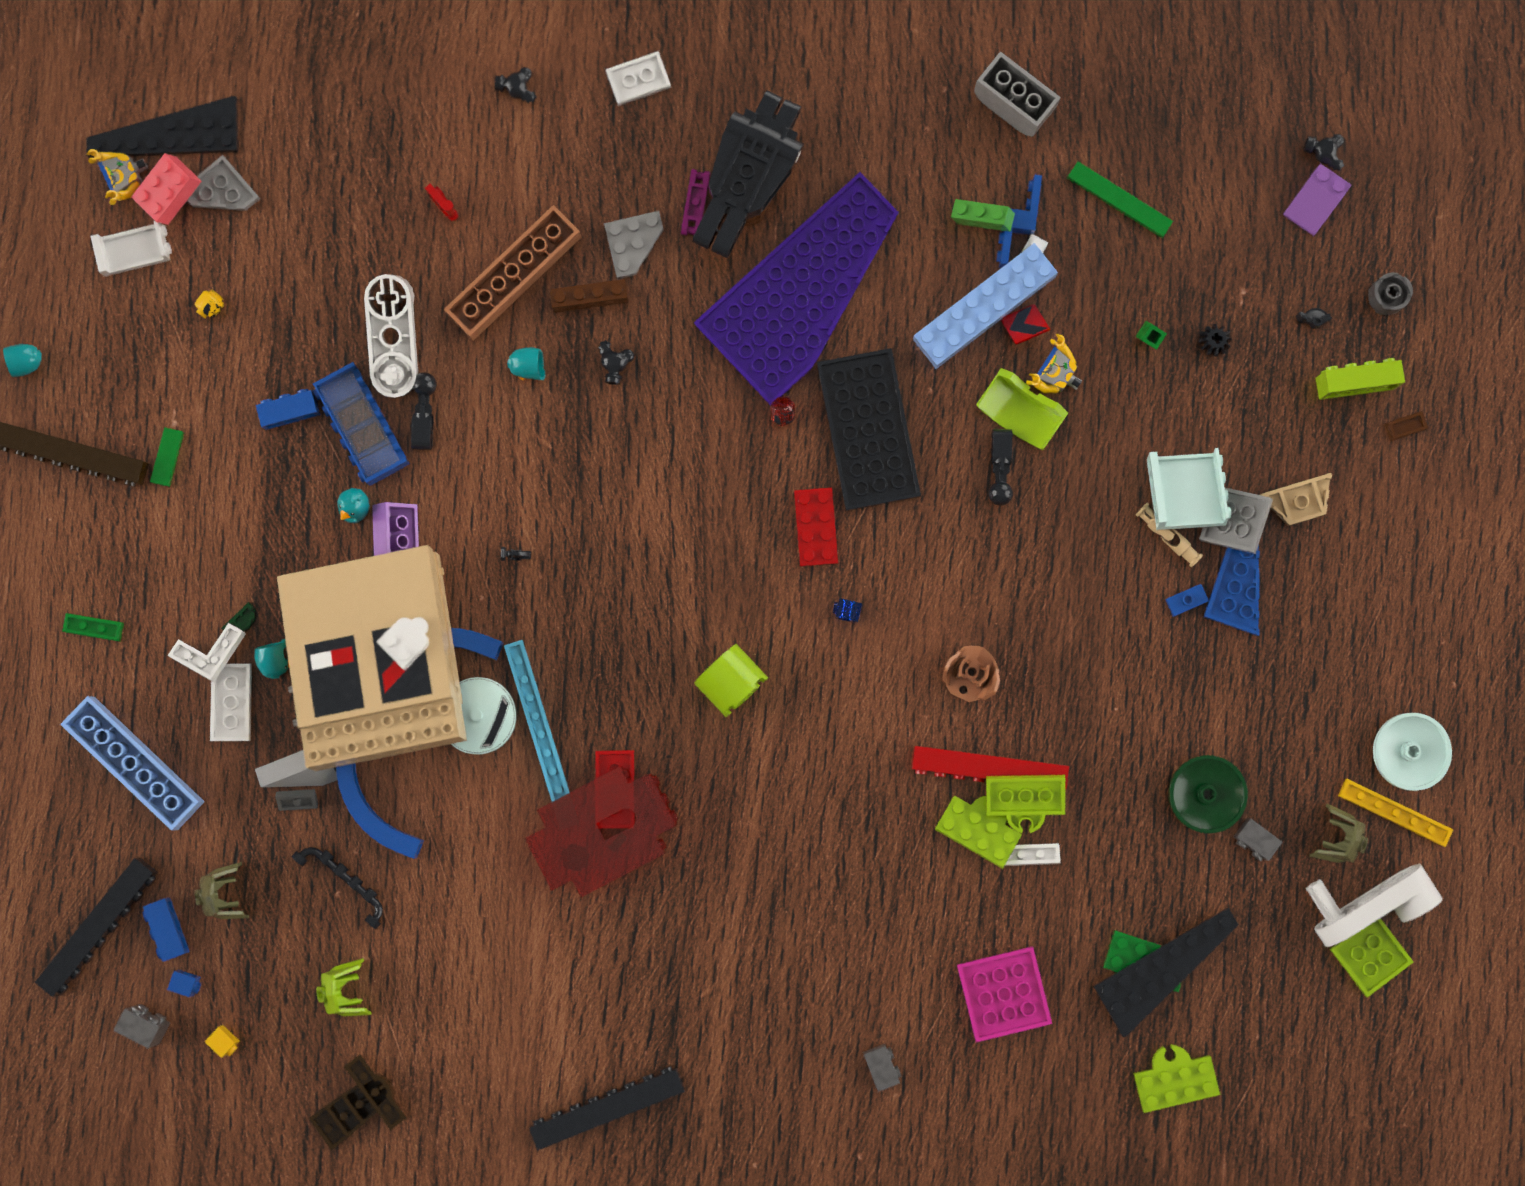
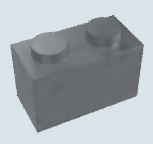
M1246 818L1233 836L1237 840L1236 844L1245 850L1246 848L1250 849L1253 852L1252 856L1259 861H1269L1282 844V841L1251 818Z
M885 1044L863 1052L878 1092L900 1083L898 1078L902 1076L898 1066H893L891 1059H894V1055L890 1047L886 1048Z

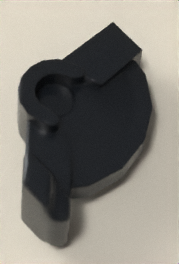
M1319 308L1310 309L1305 314L1300 311L1296 315L1299 323H1306L1312 329H1317L1322 324L1332 320L1330 313L1327 314Z
M501 547V561H505L506 557L510 558L511 561L531 559V551L513 549L506 551L505 547Z

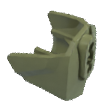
M1326 803L1325 807L1329 808V812L1355 825L1331 818L1329 822L1332 825L1341 827L1346 833L1344 841L1335 844L1323 841V847L1333 851L1317 849L1309 857L1336 863L1346 861L1354 863L1358 852L1364 854L1368 844V838L1365 837L1366 825L1357 821L1353 815Z

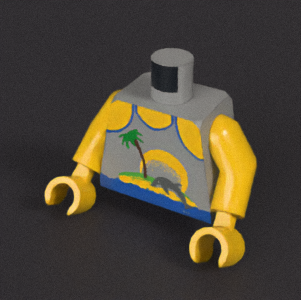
M90 149L86 154L94 156V158H89V163L94 164L97 160L100 161L98 165L110 189L107 191L105 198L112 197L109 201L111 205L116 204L117 200L121 201L131 198L143 182L139 173L148 169L144 159L133 162L128 155L123 153H98L95 149Z
M1055 334L1058 337L1057 342L1053 339L1050 340V343L1056 345L1057 348L1054 347L1037 374H1029L1033 380L1026 381L1027 385H1033L1042 393L1062 392L1066 385L1077 390L1082 382L1081 379L1073 375L1077 369L1076 360L1066 345L1064 336Z

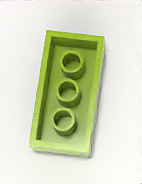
M1395 358L1385 359L1382 363L1368 361L1360 366H1357V363L1345 365V368L1330 366L1326 370L1321 371V374L1316 377L1319 400L1390 391L1405 383L1402 360L1395 361Z

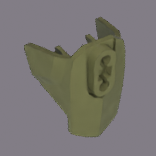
M242 862L214 869L209 874L200 878V889L195 890L196 905H202L201 908L206 916H213L218 919L249 918V915H245L243 911H218L220 909L238 907L239 901L227 903L218 898L217 890L225 883L236 882L234 876L220 879L214 878L237 871Z

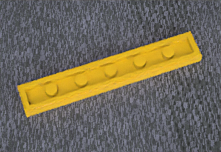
M1345 779L1338 794V797L1442 847H1446L1453 832V829L1349 779Z

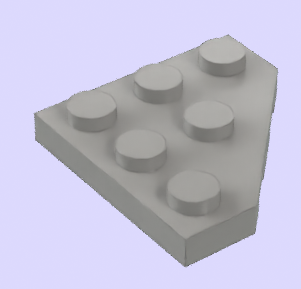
M222 155L197 176L202 182L187 201L193 207L246 211L260 198Z
M659 211L604 224L617 279L636 275L643 261L654 247L658 237L661 236L664 230Z

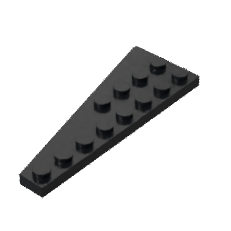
M236 96L227 97L86 137L87 152L90 149H95L98 153L114 152L123 153L128 156L164 155V153L177 155L238 152V98ZM87 155L89 158H94L92 155Z
M1225 908L1093 986L1123 1038L1145 1019L1239 925L1229 908Z

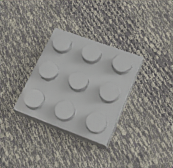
M1225 488L1228 490L1227 507L1231 509V518L1228 519L1226 526L1203 527L1199 540L1256 554L1273 499Z

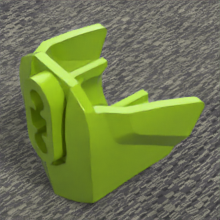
M364 958L335 966L329 972L322 973V986L317 987L316 992L318 1002L324 1003L327 1014H339L341 1016L371 1015V1011H368L367 1008L339 1009L341 1007L361 1004L362 998L347 999L343 997L341 987L350 980L359 979L357 973L345 974L360 969Z

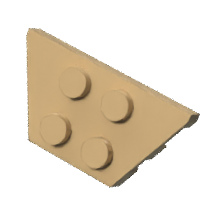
M1328 473L1260 495L1273 499L1271 509L1287 526L1297 524L1327 513V499L1329 498V484L1332 474Z

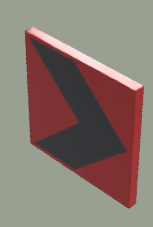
M1035 304L1011 313L1000 320L1015 345L1050 331V327Z

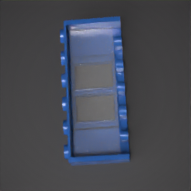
M354 362L313 383L315 387L313 393L318 401L322 400L324 404L322 409L327 417H331L333 421L331 426L335 433L339 432L341 435L340 443L345 450H349L351 455L348 457L353 466L357 465L360 471L357 474L363 483L366 482L371 486L410 464Z

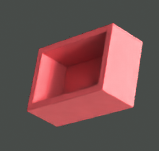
M164 153L131 198L156 222L168 225L202 181L177 157Z

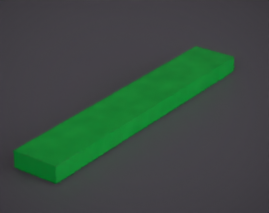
M1077 161L1067 177L1070 181L1161 238L1164 237L1173 223V220Z

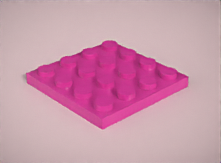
M1033 946L957 964L976 1042L1052 1024Z

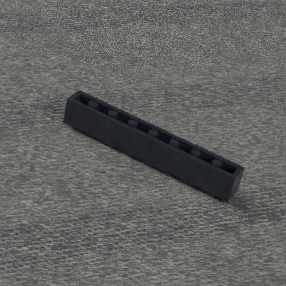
M134 858L34 983L52 997L63 995L69 988L68 983L80 975L81 967L92 960L94 957L93 952L105 944V937L109 932L113 933L119 926L118 921L129 914L131 911L130 906L142 898L144 895L142 891L146 886L150 887L156 880L155 875L158 872L143 859Z
M672 1066L660 1070L661 1073L658 1075L648 1074L642 1077L643 1081L638 1083L635 1080L624 1084L625 1088L617 1090V1088L608 1090L603 1097L593 1096L587 1099L588 1103L581 1105L579 1102L569 1106L570 1110L562 1112V1110L551 1113V1117L544 1120L541 1117L532 1121L533 1125L529 1127L537 1151L685 1092V1087L677 1067L673 1069Z

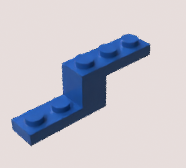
M1034 175L1033 180H1029L1028 192H1031L1030 199L1027 198L1025 210L1011 209L1015 213L1011 232L1003 231L999 234L998 243L1002 244L1001 251L998 250L996 256L999 268L1005 266L1009 261L1012 233L1031 235L1035 232L1042 175Z

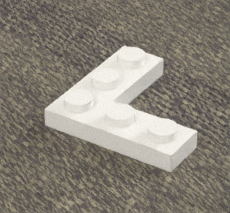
M228 623L208 655L178 639L168 656L210 681L215 682L246 633Z

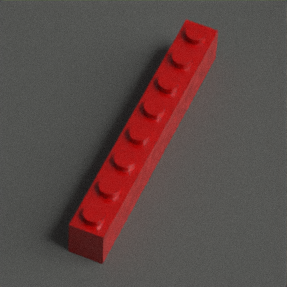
M914 746L911 769L915 770V774L927 775V771L935 772L934 776L946 777V774L954 775L953 779L965 780V776L973 777V781L984 782L986 776L1065 775V789H1067L1069 766L921 746Z

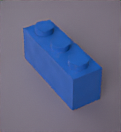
M302 389L297 391L298 394H283L276 400H262L261 404L256 405L261 427L268 430L319 416L320 411L313 391Z
M170 897L143 907L144 920L149 923V934L151 939L156 942V953L158 958L162 959V962L190 952Z

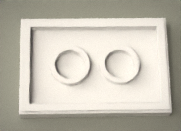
M659 51L606 69L618 106L671 88Z

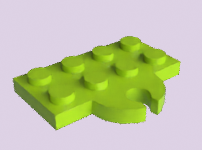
M1065 775L986 776L987 816L1006 815L1009 825L1019 833L1023 832V828L1020 825L1021 821L1028 819L1031 821L1029 832H1035L1044 823L1045 815H1065Z
M954 795L935 828L936 831L1002 869L1022 836L1019 832L1005 825L1007 821L1006 815L987 816L986 796L976 799L970 805Z
M1170 1044V1048L1174 1051L1175 1055L1173 1059L1166 1060L1165 1047H1160L1153 1056L1152 1069L1133 1073L1142 1111L1144 1113L1220 1095L1211 1056L1207 1055L1191 1059L1182 1047Z

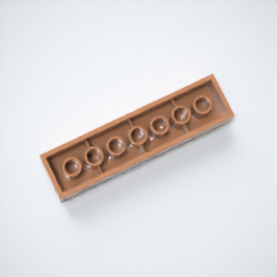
M553 205L464 289L444 311L474 341L582 238L580 231Z

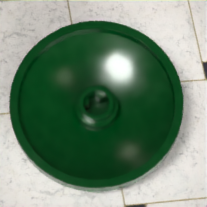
M1203 755L1187 760L1175 771L1170 781L1168 796L1171 809L1182 824L1197 832L1217 833L1230 828L1241 818L1247 805L1248 790L1242 773L1235 765L1218 756Z

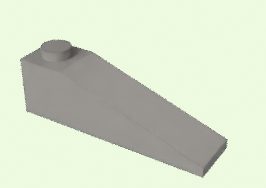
M303 750L255 769L260 787L323 786L337 781L336 767L320 771L306 768Z

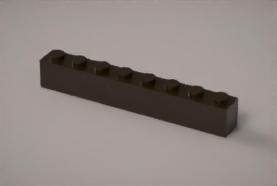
M0 422L1 451L8 452L10 449L14 450L16 455L27 457L28 454L34 456L33 459L40 462H45V459L52 461L51 464L63 467V464L70 466L69 469L81 472L83 469L87 470L89 475L99 477L101 474L105 475L106 479L117 482L120 479L125 481L124 484L136 487V484L143 486L149 464L145 461Z

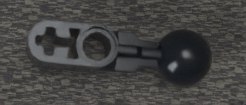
M427 372L417 374L413 385V390L418 394V404L415 405V413L412 416V450H432L434 417L429 401L430 395L436 390L437 382L434 376Z
M992 429L991 464H993L995 483L989 488L988 495L991 502L998 506L1008 504L1013 497V490L1007 483V474L1010 473L1012 462V429Z

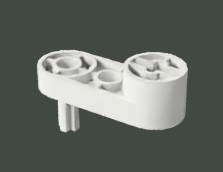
M390 274L377 276L369 282L365 289L364 302L371 381L379 393L387 397L396 398L406 395L413 389L418 374L413 308L415 296L413 288L407 280ZM387 279L390 280V294L396 295V300L391 301L392 316H390L389 301H384L383 298L384 294H388ZM397 282L403 286L406 295H403L401 291H397ZM380 283L381 292H377L376 297H373L374 290L377 284ZM403 298H407L406 305L399 313L398 303H402ZM373 300H376L378 304H382V313L376 308ZM388 328L396 329L399 334V339L395 344L387 343L384 338V333Z
M1415 864L1401 870L1341 909H1339L1321 879L1306 887V890L1325 918L1314 928L1325 947H1330L1346 940L1392 910L1396 912L1402 922H1407L1430 911L1443 899L1421 864Z

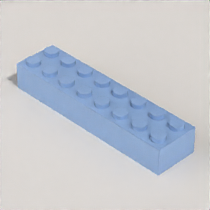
M1033 243L913 336V341L935 369H937L1056 278L1058 272L1037 245Z
M87 696L60 724L171 831L179 830L205 802L95 697Z

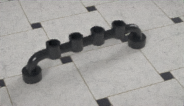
M308 847L300 853L296 851L291 856L301 866L307 863L306 857L308 855L317 857L375 908L374 915L369 914L364 920L374 929L380 926L379 920L382 916L383 908L379 900L376 899L378 894L370 887L367 890L362 887L363 881L356 875L351 877L346 872L349 869L341 862L338 865L333 862L334 856L326 849L322 852L316 847Z

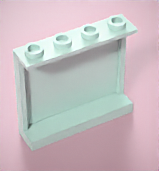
M1215 448L1214 453L1161 457H1158L1157 452H1149L1147 466L1156 530L1226 526L1228 519L1231 518V509L1227 507L1228 490L1224 488L1226 476L1225 472H1222L1221 469L1223 457L1219 455L1218 448Z

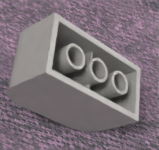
M999 52L979 77L974 89L976 96L984 105L1027 136L1035 135L1055 110L1061 98L1002 52Z

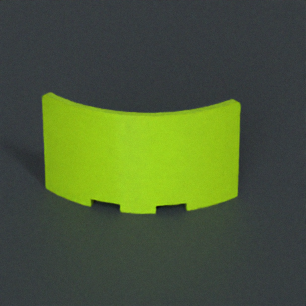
M1001 368L977 402V407L1003 428L1012 429L1013 435L1043 450L1068 415V412L1059 403L1039 393L1037 396L1029 390L1031 387L1023 382L1015 373Z

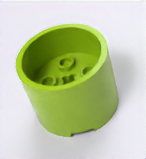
M735 644L705 670L694 684L725 717H728L732 713L730 709H736L760 687L758 683L760 681L764 683L768 677Z

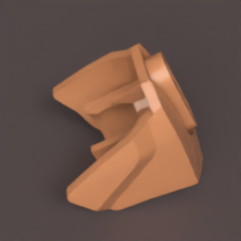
M965 646L950 657L944 668L943 681L946 683L950 694L967 702L980 699L986 700L995 695L1000 683L999 668L993 656L981 646ZM969 669H972L974 671L973 676H970L968 674ZM960 687H966L965 694L960 693Z

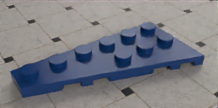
M1259 545L1256 554L1226 548L1203 617L1259 636Z

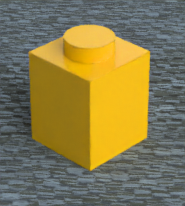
M222 1025L207 1038L205 1043L222 1058L227 1055L230 1057L237 1050L238 1047L236 1045L239 1043V1040Z

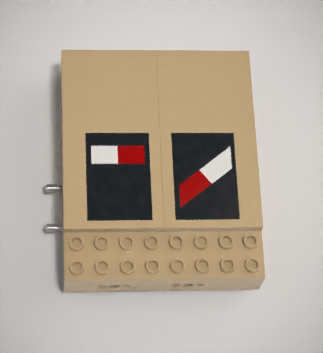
M424 545L277 576L292 686L288 687V691L293 693L297 719L293 720V725L301 729L306 768L320 771L467 741L461 706L463 701L443 580L444 569L443 567L441 568L440 555L437 552H433L430 546ZM420 617L428 623L426 635L429 639V645L404 670L376 641L399 619L408 618L412 620Z

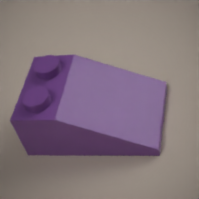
M1319 164L1283 215L1314 236L1344 197L1351 184L1322 164Z

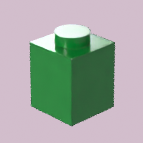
M1145 321L1135 337L1157 350L1167 333L1150 322Z

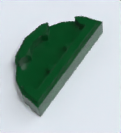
M248 602L221 629L224 630L229 623L243 632L248 631L254 624L256 616L251 602Z

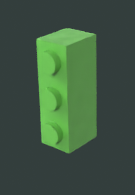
M955 199L951 218L960 225L1011 232L1015 213L1008 206Z

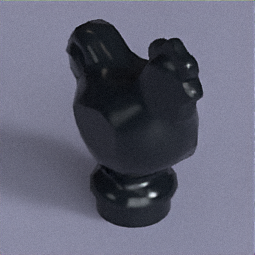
M523 67L519 72H514L507 78L502 74L501 76L496 75L495 91L503 92L507 90L512 98L522 99V101H526L528 104L530 102L533 103L537 99L534 91L530 92L527 90V83L532 77L530 68Z
M1335 134L1320 141H1317L1316 137L1308 136L1303 151L1308 152V154L1314 152L1318 162L1328 165L1334 171H1339L1344 167L1343 160L1336 156L1337 149L1344 143L1342 135Z
M605 340L600 342L598 347L601 354V364L609 372L604 376L605 383L620 385L622 377L619 373L626 368L629 362H632L634 352L629 349L622 352H614L611 350V343Z

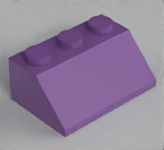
M384 502L372 505L374 556L419 547L417 504Z

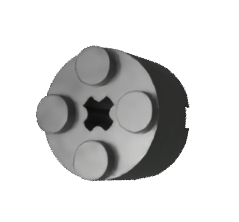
M1393 272L1387 273L1369 288V303L1377 314H1395L1409 303L1413 294L1412 285L1405 276L1403 277Z

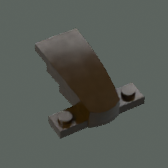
M361 1054L344 1066L357 1085L309 1118L331 1150L346 1140L376 1113L379 1114L390 1131L407 1118L392 1098L394 1096V1089L391 1082L380 1073L375 1074Z

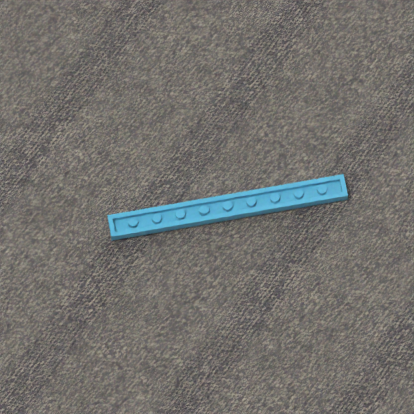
M520 640L504 645L560 830L578 825L580 823L524 642Z

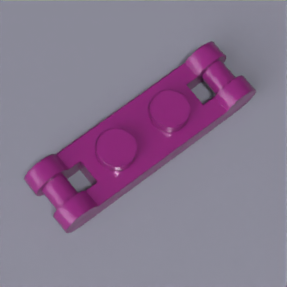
M696 169L691 170L681 235H694L703 218L710 180V172L708 171L703 173L697 172L698 170ZM696 179L703 180V183H696ZM689 221L696 222L695 227L688 226Z

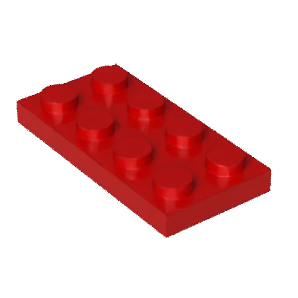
M832 488L794 490L800 567L838 564Z
M634 750L595 751L596 829L635 828Z

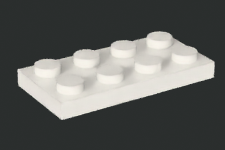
M226 664L215 682L211 681L210 741H251L252 664Z

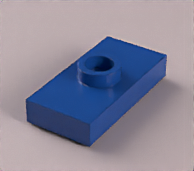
M1202 584L1165 599L1173 617L1209 601Z

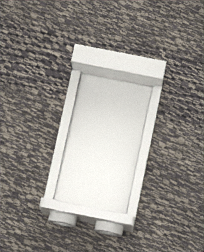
M154 221L153 225L104 237L98 234L91 236L99 273L105 277L170 261L169 254L172 251L170 244L166 242L165 236L168 234L165 225Z

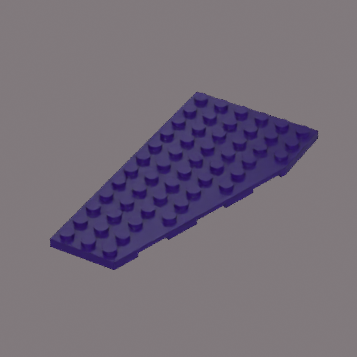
M859 172L694 322V325L763 399L772 406L814 367L899 212Z

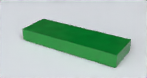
M164 427L150 479L151 483L170 487L185 432Z
M66 613L62 632L120 642L124 623Z

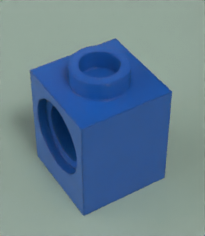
M175 970L167 990L192 997L200 990L201 983L199 981L201 977L182 970Z

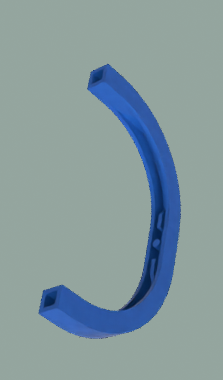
M451 628L454 648L467 649L497 661L504 644L502 641L471 630ZM356 763L336 767L338 785L343 801L357 824L370 837L383 846L410 858H418L424 840L392 827L375 813L361 791L356 773Z

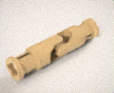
M1148 503L1135 514L1137 517L1140 516L1153 532L1162 535V540L1178 556L1185 558L1190 563V567H1193L1202 558L1203 554L1195 551L1191 547V543L1176 529L1156 530L1154 511L1149 507ZM1175 534L1180 538V543L1177 545L1168 542L1173 539Z

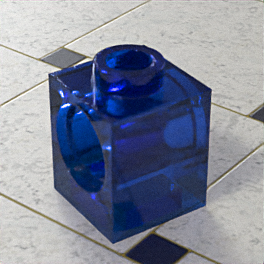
M840 598L839 602L834 603L832 613L836 614L835 619L858 623L862 603Z

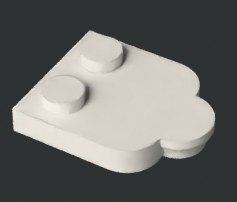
M420 617L412 620L401 618L376 642L405 670L429 645V639L426 635L428 623Z

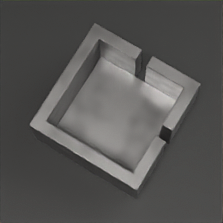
M138 1004V1006L135 1005L124 1009L113 1031L146 1048H151L160 1044L170 1022L166 1021L165 1016L159 1013L153 1015L149 1012V1008Z

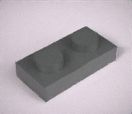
M315 789L276 792L275 798L279 811L318 808Z

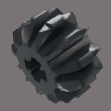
M1213 324L1212 328L1207 326L1205 331L1200 333L1202 338L1199 339V343L1204 344L1201 350L1207 349V355L1213 352L1214 357H1217L1219 353L1225 354V349L1231 347L1229 342L1232 341V338L1227 337L1230 331L1224 332L1223 325L1219 329L1217 324ZM1213 337H1215V340L1219 341L1217 344L1214 340H1212Z

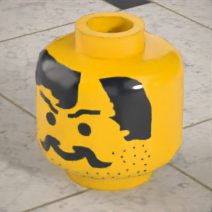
M213 290L203 291L195 301V306L198 309L196 312L205 319L207 316L215 318L224 306L223 298Z

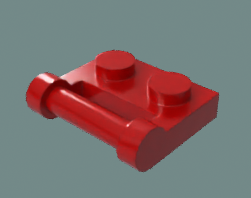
M431 183L427 185L425 190L430 199L450 221H456L459 215L454 209L452 201L446 199L438 186L434 188Z

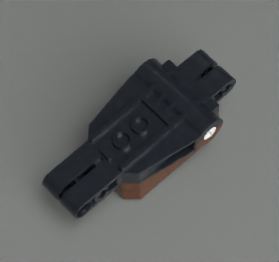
M767 90L756 112L746 109L744 114L736 111L732 114L722 135L709 181L711 202L694 234L693 243L709 249L713 243L711 251L728 258L744 225L749 227L761 223L773 197L792 173L803 151L804 143L798 141V133L792 130L802 106L787 99L781 106L783 97Z

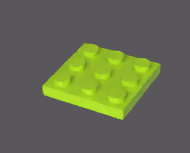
M1381 918L1330 948L1331 952L1365 997H1369L1413 963V960Z

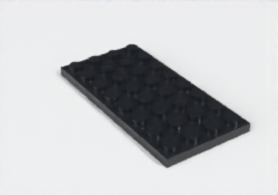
M892 348L817 362L845 510L849 511L921 497Z

